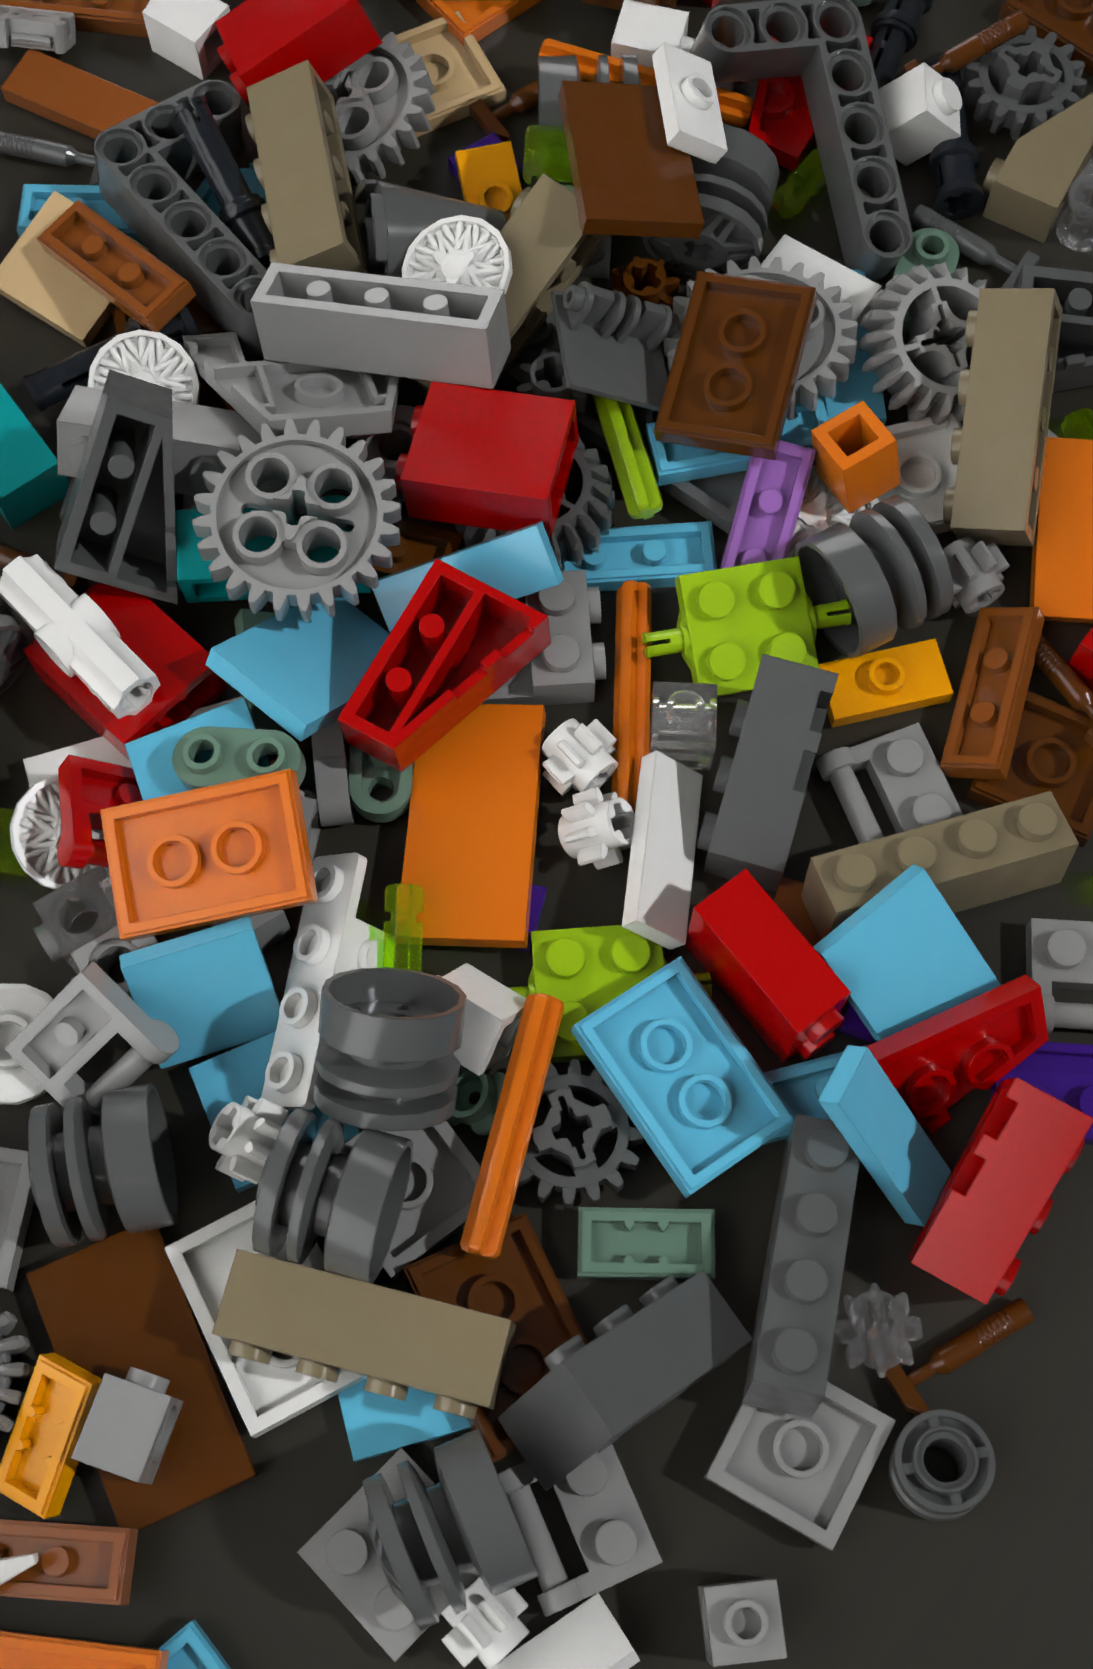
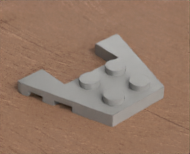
M236 332L182 336L183 348L194 361L197 373L259 434H261V424L266 423L275 437L284 435L286 420L291 418L296 425L298 434H306L314 419L319 420L323 438H329L339 426L344 428L345 438L351 440L365 439L372 434L392 432L403 377L353 372L350 370L273 360L247 362L245 361Z

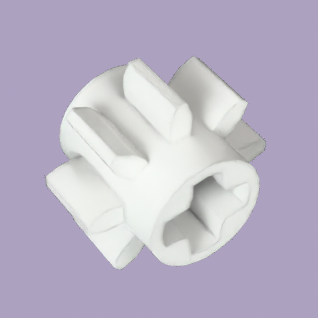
M575 718L569 719L558 726L547 737L541 747V752L548 758L542 764L546 769L542 775L562 796L572 787L580 792L595 787L600 788L618 767V762L611 756L616 751L613 744L617 739L598 719L593 720L587 727L583 723L580 724Z
M599 787L573 794L574 806L561 810L562 817L558 823V836L565 852L570 857L577 859L580 866L593 863L597 870L622 863L623 855L621 851L631 848L635 813L626 800L619 798L615 791L602 795Z
M249 1095L245 1097L242 1105L236 1102L226 1105L214 1120L209 1134L210 1148L222 1154L216 1164V1170L241 1182L248 1180L258 1184L268 1154L275 1145L279 1132L283 1127L282 1123L289 1111L263 1097L257 1100Z
M479 1576L465 1589L467 1606L465 1611L455 1614L451 1605H449L441 1612L453 1627L441 1641L464 1668L477 1656L487 1669H492L530 1632L518 1618L528 1607V1604L515 1588L494 1597Z

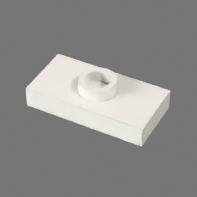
M663 42L652 55L667 145L716 164L728 151L711 62Z

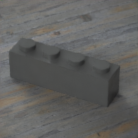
M797 1114L785 1143L742 1397L743 1404L809 1419L813 1417L825 1398L860 1159L833 1121Z

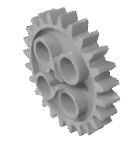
M393 32L388 33L381 39L383 42L381 45L324 83L334 97L350 179L354 178L357 186L360 181L366 179V174L372 171L377 177L384 179L386 177L384 164L389 161L400 166L404 165L405 162L400 151L403 148L419 149L420 144L414 132L430 130L431 126L426 114L432 113L436 109L431 97L435 93V89L421 55H415L409 41L399 45Z
M751 256L748 269L740 270L734 261L728 260L725 275L816 287L817 301L786 418L789 421L794 419L795 405L798 403L812 412L817 409L818 394L832 399L835 396L836 382H847L849 365L855 362L858 323L851 320L852 303H840V286L824 289V273L819 272L808 279L803 277L804 263L799 262L788 272L782 270L781 257H775L769 268H761L757 257ZM710 268L705 269V272L717 273ZM689 280L686 283V297L675 296L673 298V313L679 317V326L672 338L665 337L663 339L668 374L671 370L695 281Z
M287 419L284 426V435L276 437L266 423L261 424V442L254 445L244 435H238L237 440L241 454L235 457L228 452L220 450L217 456L223 473L204 471L202 474L205 486L211 493H200L194 496L198 512L204 514L192 519L196 536L205 538L197 544L202 561L213 560L208 569L215 583L228 579L226 590L232 601L249 591L248 603L251 612L257 614L269 601L273 603L277 621L284 619L290 606H298L303 621L309 622L312 614V605L321 603L325 612L330 617L336 615L334 598L342 595L348 602L356 606L359 604L356 588L359 582L373 589L379 586L378 575L372 566L391 568L393 565L392 552L385 546L400 545L401 540L400 529L393 525V523L402 520L400 503L390 501L397 496L394 479H381L385 474L384 461L381 457L365 462L368 453L367 444L363 439L347 449L345 447V431L340 426L326 439L321 435L319 420L315 419L310 424L306 434H298L293 419ZM279 478L287 482L283 489L274 493H266L258 489L264 481ZM331 489H343L350 493V496L339 503H328L320 499L326 491ZM246 508H254L256 510L246 514L242 513ZM297 515H307L301 516L298 525H290L292 523H295V521L297 520ZM350 525L354 527L350 532L341 530ZM258 536H268L275 539V543L269 549L262 552H252L245 548L249 541ZM321 546H330L339 551L338 555L328 562L317 563L308 558L314 549Z

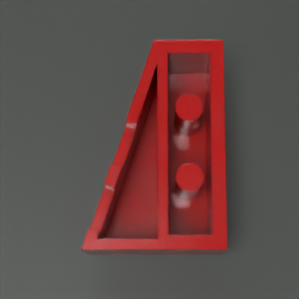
M436 558L337 718L347 743L403 772L551 644L549 617Z
M1017 1077L1001 1080L946 1182L925 1227L919 1233L906 1259L987 1305L993 1293L1003 1297L1014 1281L1021 1265V1260L1016 1258L1015 1255L1028 1233L1035 1236L1047 1218L1053 1204V1199L1050 1198V1195L1061 1176L1069 1173L1079 1157L1085 1143L1084 1137L1093 1123V1118Z

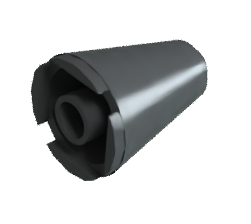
M363 179L358 183L355 192V204H365L364 217L361 218L359 227L369 274L402 277L401 268L408 247L422 230L440 219L458 215L482 218L498 229L499 232L507 223L505 215L501 210L376 179Z

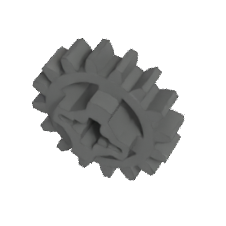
M1029 25V30L1026 31L1025 35H1019L968 64L964 70L961 86L966 87L964 104L976 105L972 118L975 122L986 118L992 120L990 133L994 135L1003 127L1009 128L1011 139L1017 141L1022 131L1033 130L1080 101L1086 88L1087 80L1081 78L1085 67L1084 61H1070L1075 47L1069 44L1058 48L1054 45L1057 33L1051 32L1042 39L1037 37L1035 26Z
M571 1059L568 1074L558 1075L556 1068L550 1062L539 1103L540 1105L546 1100L549 1113L544 1124L532 1130L518 1186L522 1187L533 1180L539 1183L537 1201L544 1203L553 1191L561 1192L565 1209H572L575 1193L585 1192L587 1199L593 1206L599 1204V1186L604 1183L609 1188L619 1192L624 1184L620 1173L617 1171L619 1167L627 1170H636L639 1163V1158L629 1151L627 1146H636L644 1142V1138L636 1127H629V1123L632 1120L610 1088L603 1084L604 1080L597 1069L593 1070L590 1077L581 1075L578 1059ZM572 1092L591 1096L598 1100L601 1105L591 1107L574 1099ZM562 1109L567 1120L572 1122L576 1130L587 1128L582 1136L581 1159L576 1147H572L567 1138L556 1140L561 1135ZM617 1133L616 1145L611 1156L598 1168L594 1153L599 1142L610 1139L612 1134ZM553 1160L568 1167L572 1177L555 1174L544 1168L540 1163Z

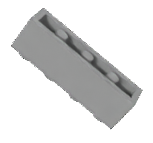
M272 262L250 300L265 360L494 389L511 351L504 289Z
M75 385L57 419L58 475L76 477L103 389ZM172 401L175 493L190 496L200 493H211L205 486L202 474L204 471L223 473L217 453L221 450L237 457L241 454L237 440L238 435H244L255 445L262 441L261 434L237 411ZM279 478L264 481L258 489L266 493H274L283 489L287 482Z

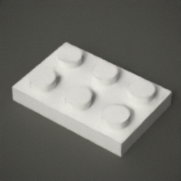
M255 1201L164 1248L248 1432L253 1438L267 1433L367 1378V1376L340 1370L338 1381L334 1383L296 1372L299 1358L277 1352L272 1353L269 1365L228 1354L232 1340L212 1334L237 1249L328 1272L324 1270V1254L318 1242H316L310 1255L302 1264L287 1260L286 1242L275 1257L254 1251L252 1230L256 1209Z

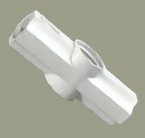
M38 554L30 557L19 556L3 568L0 579L1 598L34 631L33 635L38 643L70 678L76 675L88 687L90 692L97 696L108 711L112 712L118 719L127 715L135 716L152 702L155 691L161 685L157 676L120 639V633L115 625L88 595L84 593L78 596L64 579L52 570L48 563Z

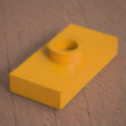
M511 141L455 151V162L464 201L501 210L507 222L510 219L512 205L522 192Z
M936 638L866 653L856 658L848 657L818 664L819 669L839 674L827 709L831 728L950 702L954 694Z
M56 1353L39 1355L0 1463V1493L43 1519L60 1515L79 1461L71 1457L101 1384V1378Z

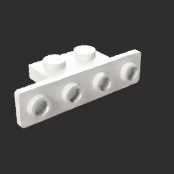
M356 852L318 856L313 861L312 867L318 902L303 905L261 1097L287 1110H295L296 1108L312 1110L316 1105L313 1100L314 1083L319 1073L316 1069V1057L320 1047L326 1044L318 1033L321 989L325 980L340 972L360 968H394L399 944L396 937L356 918L367 866V858Z

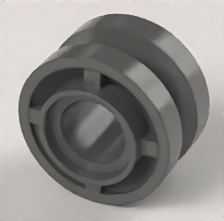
M945 1409L930 1410L913 1418L894 1442L888 1459L889 1480L900 1502L915 1515L937 1522L952 1521L969 1513L990 1490L996 1471L994 1450L982 1428L969 1417ZM931 1449H939L950 1454L958 1467L957 1480L945 1483L934 1479L925 1468L924 1452Z

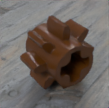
M634 256L633 261L626 266L624 271L617 268L613 269L611 286L613 289L610 291L623 292L625 298L628 295L637 296L640 298L641 304L644 301L655 304L668 305L673 313V298L678 296L680 280L678 277L667 278L664 260L655 261L647 258L640 259L638 256Z

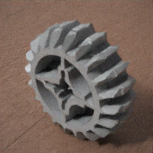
M945 262L935 264L929 270L922 264L911 268L906 274L894 276L886 283L884 290H880L873 296L869 304L872 310L863 316L860 326L868 333L859 340L857 348L872 356L863 363L861 369L862 372H876L879 378L873 385L872 393H881L887 390L892 395L889 400L888 410H897L905 404L907 406L908 421H918L926 416L931 418L932 423L936 425H941L947 421L950 413H953L958 422L964 420L965 406H960L958 384L961 370L969 367L966 360V320L970 310L978 309L980 288H986L987 279L977 280L971 285L968 281L967 267L958 268L950 274ZM908 309L911 321L907 323L910 339L904 345L902 328Z

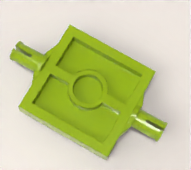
M799 556L679 575L674 579L680 609L677 628L649 633L643 632L642 645L666 642L665 644L644 648L643 652L646 659L681 652L683 659L691 670L696 701L753 691L763 654L819 668L815 648L817 630L850 625L851 612L827 616L828 614L844 612L850 609V605L847 599L812 605L810 598L805 592Z
M622 925L531 931L533 966L529 975L528 986L508 988L524 998H527L529 994L542 993L561 1000L564 1004V1012L551 1063L571 1062V1059L588 1061L590 1059L570 1032L573 1025L666 966L667 962L663 957L661 945L623 928ZM710 972L695 973V977L712 999Z

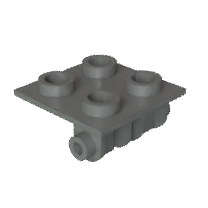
M585 281L580 282L577 286L569 285L565 293L553 290L551 292V299L566 387L659 412L668 380L661 342L665 337L672 338L676 334L679 326L678 315L672 313L668 305L655 304L644 301L641 304V300L637 296L628 295L625 298L623 292L596 287Z

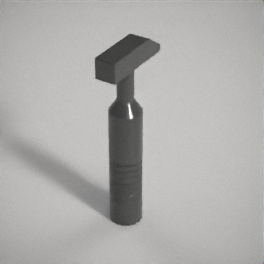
M0 131V154L67 168L75 164L91 166L94 169L89 185H99L95 155L80 153L70 144Z
M922 203L916 208L910 219V224L918 229L935 228L948 233L958 244L959 253L982 266L994 265L1008 273L1010 276L1001 288L1013 287L1023 264L1037 266L1040 260V256L1028 250L1019 264L1016 265L1000 256L995 245L950 221V219L938 214Z

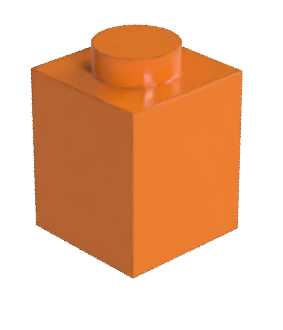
M863 400L811 430L813 449L816 450L815 463L817 475L849 514L901 484L897 440Z

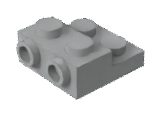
M586 570L561 571L564 580L559 585L516 599L549 617L551 644L482 704L558 705L594 702L595 680L606 679V657L604 642L592 643L590 624L601 623V601L599 586L587 587Z

